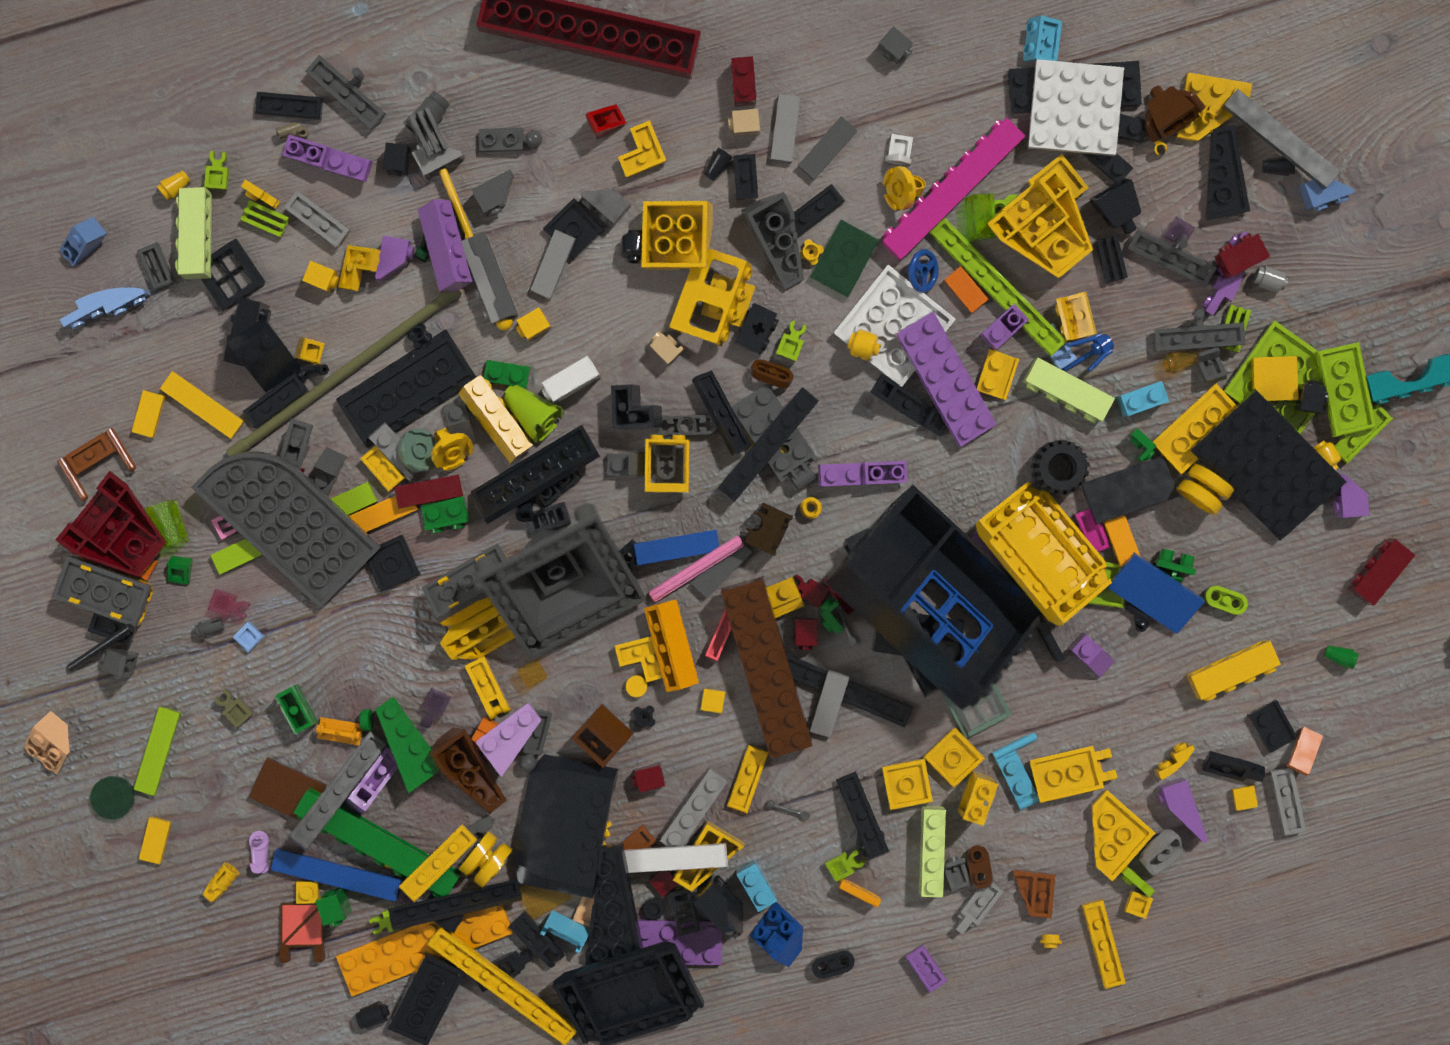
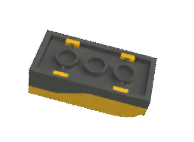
M498 543L422 587L436 619L443 627L459 624L493 605L476 579L474 563L479 557L484 555L493 556L496 563L507 559V555Z
M66 556L52 598L124 624L130 623L133 627H137L144 620L147 605L154 592V586L139 578L77 556Z

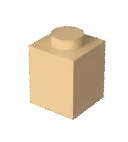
M758 109L732 111V117L728 118L729 131H733L734 137L760 134Z

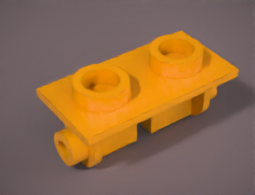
M320 717V723L316 727L317 739L358 746L361 743L363 730L360 727V723Z

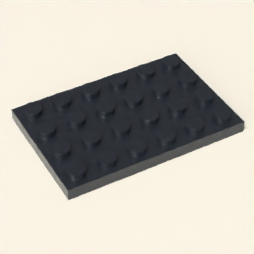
M1256 389L1189 448L1210 471L1218 475L1234 489L1233 494L1280 541L1347 482Z

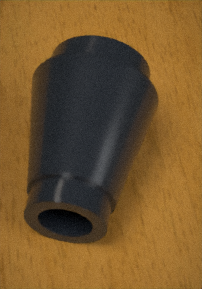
M719 147L716 151L713 150L704 175L715 181L732 163L730 160L733 156Z
M1279 156L1263 160L1262 171L1267 174L1289 176V174H1295V165L1285 157Z

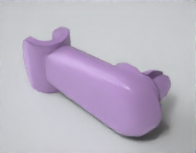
M255 831L249 838L252 863L249 865L253 873L263 874L269 870V864L267 863L269 837L263 831Z

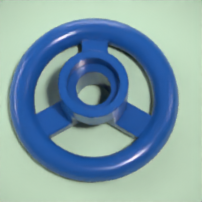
M921 249L914 254L907 268L910 283L920 293L928 292L934 287L939 271L937 258L930 250ZM922 256H927L930 259L926 264L918 262ZM932 268V275L930 281L927 284V276L929 274V270Z

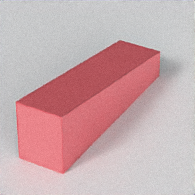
M726 608L704 656L715 662L718 661L732 629Z

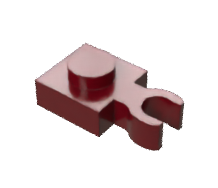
M794 575V577L800 580L797 588L803 591L801 598L819 608L829 589L811 578L808 583H805L802 577Z

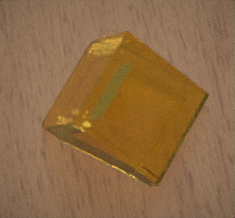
M538 658L517 670L528 689L548 677Z

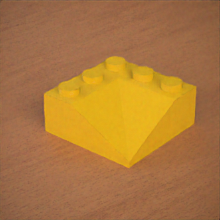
M643 201L642 268L646 270L707 268L713 227V204L708 201Z

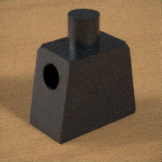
M1123 178L1089 198L1092 205L1109 227L1117 228L1121 226L1125 234L1132 233L1137 229L1133 218L1141 214V208L1131 179Z

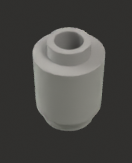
M1259 266L1254 274L1253 283L1257 284V287L1278 293L1280 290L1285 289L1288 278L1285 277V272L1267 266Z

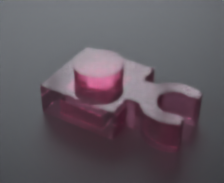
M215 589L208 610L226 616H231L232 611H234L236 616L245 618L247 614L242 613L240 607L242 605L250 607L251 604L247 601L236 602L238 595Z

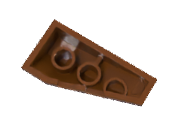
M453 727L436 740L430 756L440 773L488 813H491L506 801L465 729Z

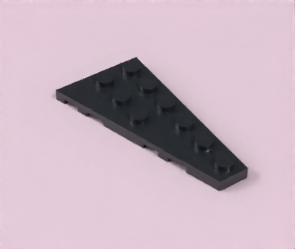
M623 843L602 845L598 859L597 882L594 889L595 896L591 911L585 966L643 948Z

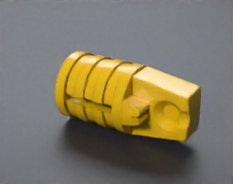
M224 862L214 877L211 878L202 895L208 901L216 902L228 890L236 877L239 876V871L231 864Z

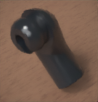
M319 363L302 364L298 367L297 376L306 380L309 374L327 375L329 367L326 364Z
M1129 602L1125 610L1134 615L1136 630L1139 632L1146 631L1149 627L1148 614Z

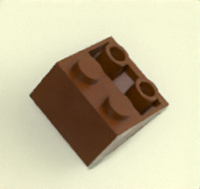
M601 704L572 735L571 739L600 766L604 767L634 732Z

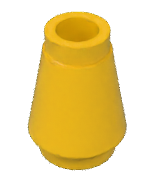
M182 170L159 181L160 184L156 187L168 201L171 198L174 199L179 194V188H184L191 180Z

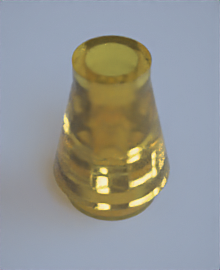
M1195 352L1168 353L1163 357L1164 369L1167 373L1175 374L1191 365L1197 364V355Z

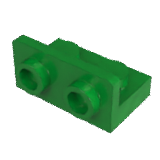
M464 496L421 505L425 523L424 531L430 530L431 534L443 532V527L452 526V530L465 527L464 523L470 522Z

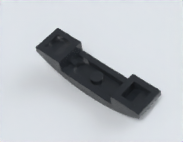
M880 374L870 393L909 419L941 437L947 426L937 408L913 395L884 374Z

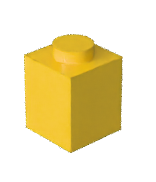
M310 260L302 281L331 293V290L337 287L339 277H337L338 272Z
M539 307L516 320L519 324L516 329L522 339L526 337L529 341L552 328Z

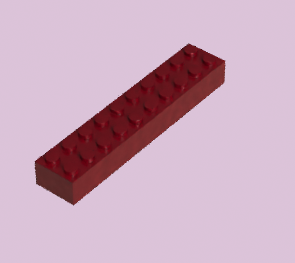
M482 0L476 24L480 32L687 79H692L701 39V31L566 0Z

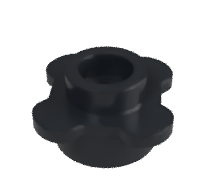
M420 324L411 328L407 338L412 340L414 348L420 349L424 343L432 340V334L426 331L425 325Z
M648 705L646 708L638 706L634 708L633 713L636 719L634 725L637 728L655 725L656 721L653 718L654 707Z

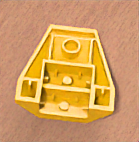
M1056 167L1031 184L987 223L1001 242L1057 278H1060L1093 251L1070 184Z

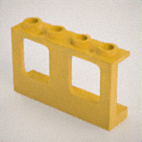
M709 248L707 268L690 269L669 327L679 333H686L722 347L723 343H726L729 338L730 331L728 329L730 324L736 319V308L738 302H741L744 297V286L746 281H749L751 278L752 265L746 260ZM717 260L738 268L739 271L731 291H724L705 283L713 261ZM700 301L723 309L718 329L714 333L690 325L695 306Z

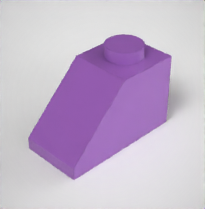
M383 235L380 260L375 279L384 281L408 265L409 259L412 260L414 255L412 242Z
M1081 633L1067 648L1099 678L1114 663L1110 656L1084 633Z

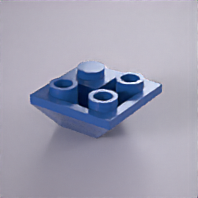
M778 902L773 903L749 936L775 961L790 967L802 951L803 926Z

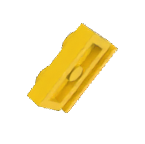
M989 349L976 386L978 392L1006 400L1019 358Z
M793 576L767 587L776 618L805 606Z

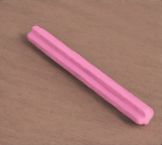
M735 536L651 589L649 591L651 599L655 602L742 548L744 546L743 541L739 536Z

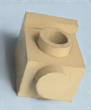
M658 331L650 339L653 342L650 347L668 365L684 351L681 346L678 349L675 347L678 343L669 334L665 336Z

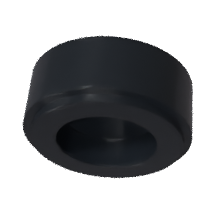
M657 897L648 898L643 904L645 917L650 920H657L662 917L665 909L662 900Z

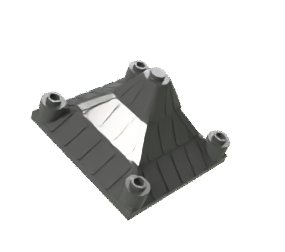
M585 503L577 507L574 513L577 523L561 531L545 530L537 533L528 542L523 551L505 559L503 562L496 563L493 556L484 555L479 557L474 563L477 581L530 660L647 600L636 576L632 574L593 504Z

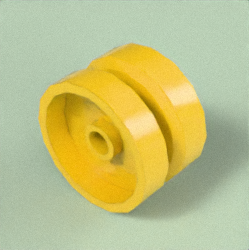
M1194 463L1188 472V476L1192 481L1183 479L1176 490L1198 508L1213 516H1217L1223 507L1219 499L1228 500L1234 489L1212 471Z
M490 831L485 834L459 867V870L468 876L478 866L480 870L475 875L474 882L482 888L491 877L494 878L505 864V859L513 850L505 843H502L493 852L491 849L497 842V837Z

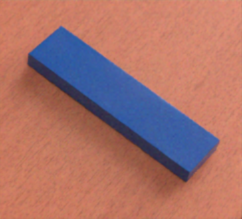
M717 530L632 544L635 566L706 554L719 547Z

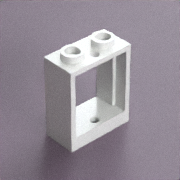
M586 356L542 382L544 388L541 390L547 400L557 404L598 380L601 376L591 359Z

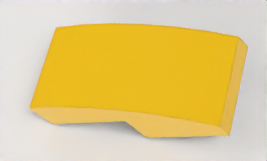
M1185 742L1176 744L1173 747L1174 750L1169 752L1172 760H1164L1158 764V768L1154 769L1156 776L1163 780L1176 772L1195 750L1192 744Z

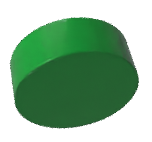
M363 709L360 712L359 721L363 731H371L373 729L374 714L372 709Z

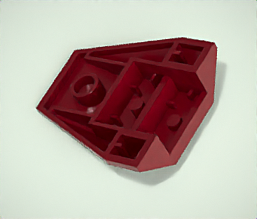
M109 471L96 487L98 491L74 522L66 525L55 540L73 554L140 577L167 542L129 485Z

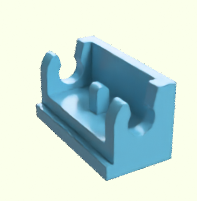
M552 910L540 933L544 936L547 931L577 946L575 952L580 953L588 937L589 928Z

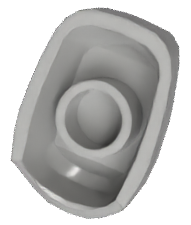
M1164 829L1148 843L1142 851L1139 860L1152 875L1160 874L1183 854L1180 836L1171 829Z

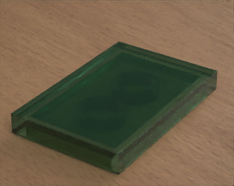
M840 220L810 278L848 298L879 239Z

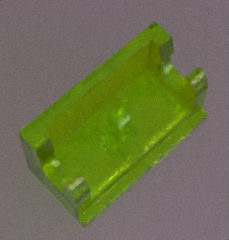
M994 193L972 194L966 197L968 241L996 238L997 236L987 225L995 216Z
M176 499L167 500L145 508L167 542L163 548L190 541Z

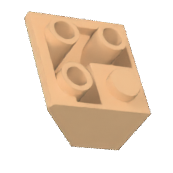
M50 711L33 726L24 748L30 756L36 757L47 770L53 771L56 775L61 771L70 753L68 725Z

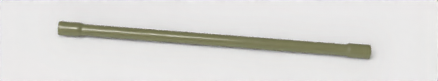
M460 290L439 294L436 299L247 437L226 450L227 454L231 456L247 452L250 447L400 339L411 328L419 325L443 306L448 305L462 295Z

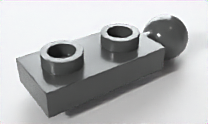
M523 128L479 129L480 152L524 151V144L527 143L528 146L536 148L543 141L542 134L537 130H531L524 135Z
M534 709L542 720L520 750L525 755L520 758L519 767L525 772H530L535 768L536 760L534 754L542 755L552 713L549 711Z

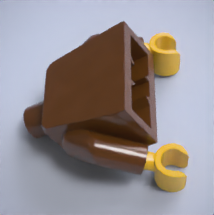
M1159 85L1150 91L1153 99L1147 103L1149 110L1145 114V129L1151 142H1154L1156 145L1154 150L1157 155H1160L1157 151L1159 145H1164L1166 151H1168V146L1161 142L1160 139L1166 140L1199 118L1198 113L1201 114V122L1205 125H1208V122L1204 119L1205 114H1209L1212 119H1215L1214 112L1206 111V106L1194 92L1184 89L1177 90L1174 86L1164 91Z

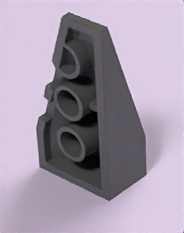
M781 192L760 199L740 210L784 290L802 281L804 277L801 256L798 250V235L794 222L795 215L785 193Z

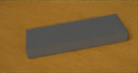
M841 116L798 164V167L811 179L815 180L855 135L857 130Z
M744 545L699 574L691 584L707 598L752 552Z

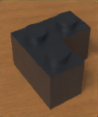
M640 385L611 386L613 430L662 428V406H641Z

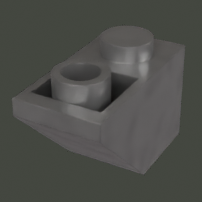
M615 189L583 191L580 194L583 199L581 203L590 211L595 209L599 212L600 215L598 217L607 225L612 223L615 226L631 207V203Z

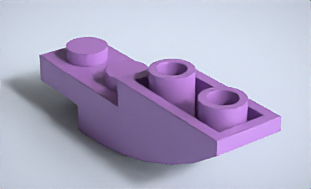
M288 135L282 154L284 157L365 183L373 164L371 160L292 135Z
M1243 231L1237 235L1234 234L1228 244L1231 243L1232 247L1239 244L1238 239L1247 233ZM1218 266L1216 272L1223 275L1220 267ZM1244 271L1228 279H1225L1224 275L1216 279L1213 284L1215 290L1211 296L1207 295L1201 305L1204 307L1205 316H1213L1222 301L1228 303L1233 300L1242 281Z
M907 461L818 465L819 487L908 483Z

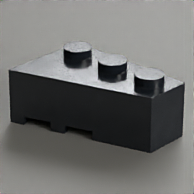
M234 296V302L238 303L236 315H231L230 322H233L231 334L227 336L223 361L245 367L228 342L263 317L269 322L271 311L269 310L270 306L264 303Z

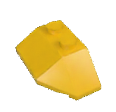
M493 604L459 624L451 625L440 644L451 660H457L458 658L479 659L516 637Z

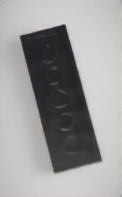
M1139 61L1092 64L1124 67L1121 107L1142 105ZM1035 67L1008 70L1010 114L1031 113Z
M580 425L472 490L471 494L484 521L489 524L599 458L600 455L583 425Z

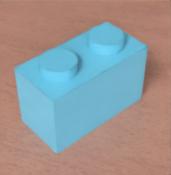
M1162 381L1116 397L1123 417L1169 402Z
M755 859L736 870V875L758 912L777 902V896Z

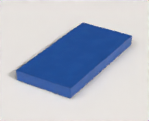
M1136 553L1130 556L1111 579L1112 583L1107 587L1176 634L1180 632L1205 602L1202 597Z

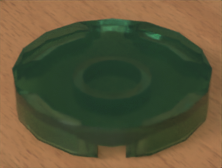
M121 776L102 778L94 785L91 791L90 802L92 808L99 816L105 819H117L125 816L131 811L135 803L133 786Z

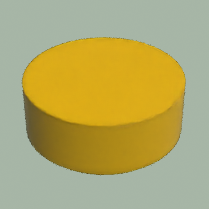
M640 675L631 676L626 682V691L632 697H641L647 691L646 679Z

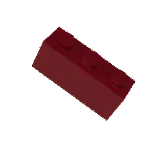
M1384 539L1377 547L1378 552L1365 561L1363 565L1365 568L1360 574L1356 573L1350 580L1351 585L1347 589L1367 605L1375 606L1415 557V554L1397 539Z

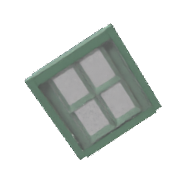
M997 685L991 686L993 691L986 699L981 698L973 708L969 706L963 711L941 692L966 738L1012 715Z

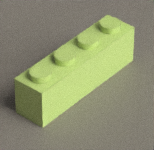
M205 187L179 188V195L176 198V204L179 209V217L176 218V227L179 230V237L176 239V249L178 251V259L175 262L176 271L184 279L211 278L212 193Z
M1040 358L1034 359L1023 380V383L1027 384L1026 388L1035 393L1040 391L1046 394L1045 398L1054 403L1059 401L1065 404V409L1075 414L1077 411L1084 414L1083 418L1094 424L1096 421L1102 422L1115 399Z
M921 806L919 893L921 897H943L946 810L943 806Z

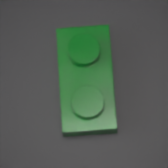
M487 360L484 379H487L490 383L508 386L519 385L527 389L531 367Z

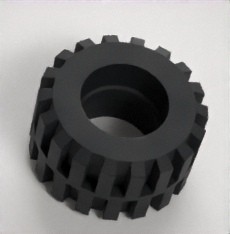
M1067 440L1052 441L1044 444L1043 447L1037 450V454L1033 456L1034 461L1031 464V468H1033L1032 477L1036 479L1035 483L1050 494L1063 495L1077 491L1081 485H1084L1086 482L1085 477L1089 475L1087 467H1090V465L1086 461V458H1088L1086 453L1082 452L1083 449L1080 446H1076L1074 442H1068ZM1055 455H1064L1071 462V473L1065 480H1055L1049 473V462Z

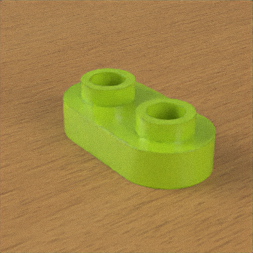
M1213 585L1204 592V600L1209 606L1225 612L1239 615L1244 613L1248 607L1247 598L1243 594L1227 588ZM1214 592L1218 594L1216 600H1213L1211 597ZM1236 599L1238 606L1234 608L1232 601Z

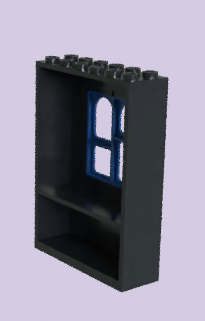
M913 484L891 503L825 581L828 586L962 711L969 706L973 708L981 698L986 699L993 691L991 686L996 685L1002 679V671H1006L1013 664V656L1016 657L1024 649L1022 644L1031 639L1034 635L1032 630L1037 629L1044 621L1042 618L1043 613L1019 584ZM931 579L945 590L949 596L939 610H936L920 594L921 590ZM913 601L921 606L939 624V628L931 638L904 614V611ZM956 603L961 605L978 622L980 635L977 639L965 637L946 619V615ZM946 633L953 636L962 646L963 657L959 662H955L937 645Z

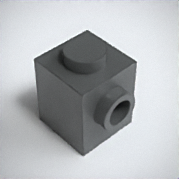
M893 26L879 42L878 48L883 52L882 55L886 60L891 63L894 61L898 64L901 59L906 61L913 51L910 49L913 42Z

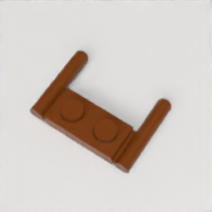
M113 428L106 430L57 461L81 501H86L88 495L76 476L116 451L130 472L136 470L135 463Z

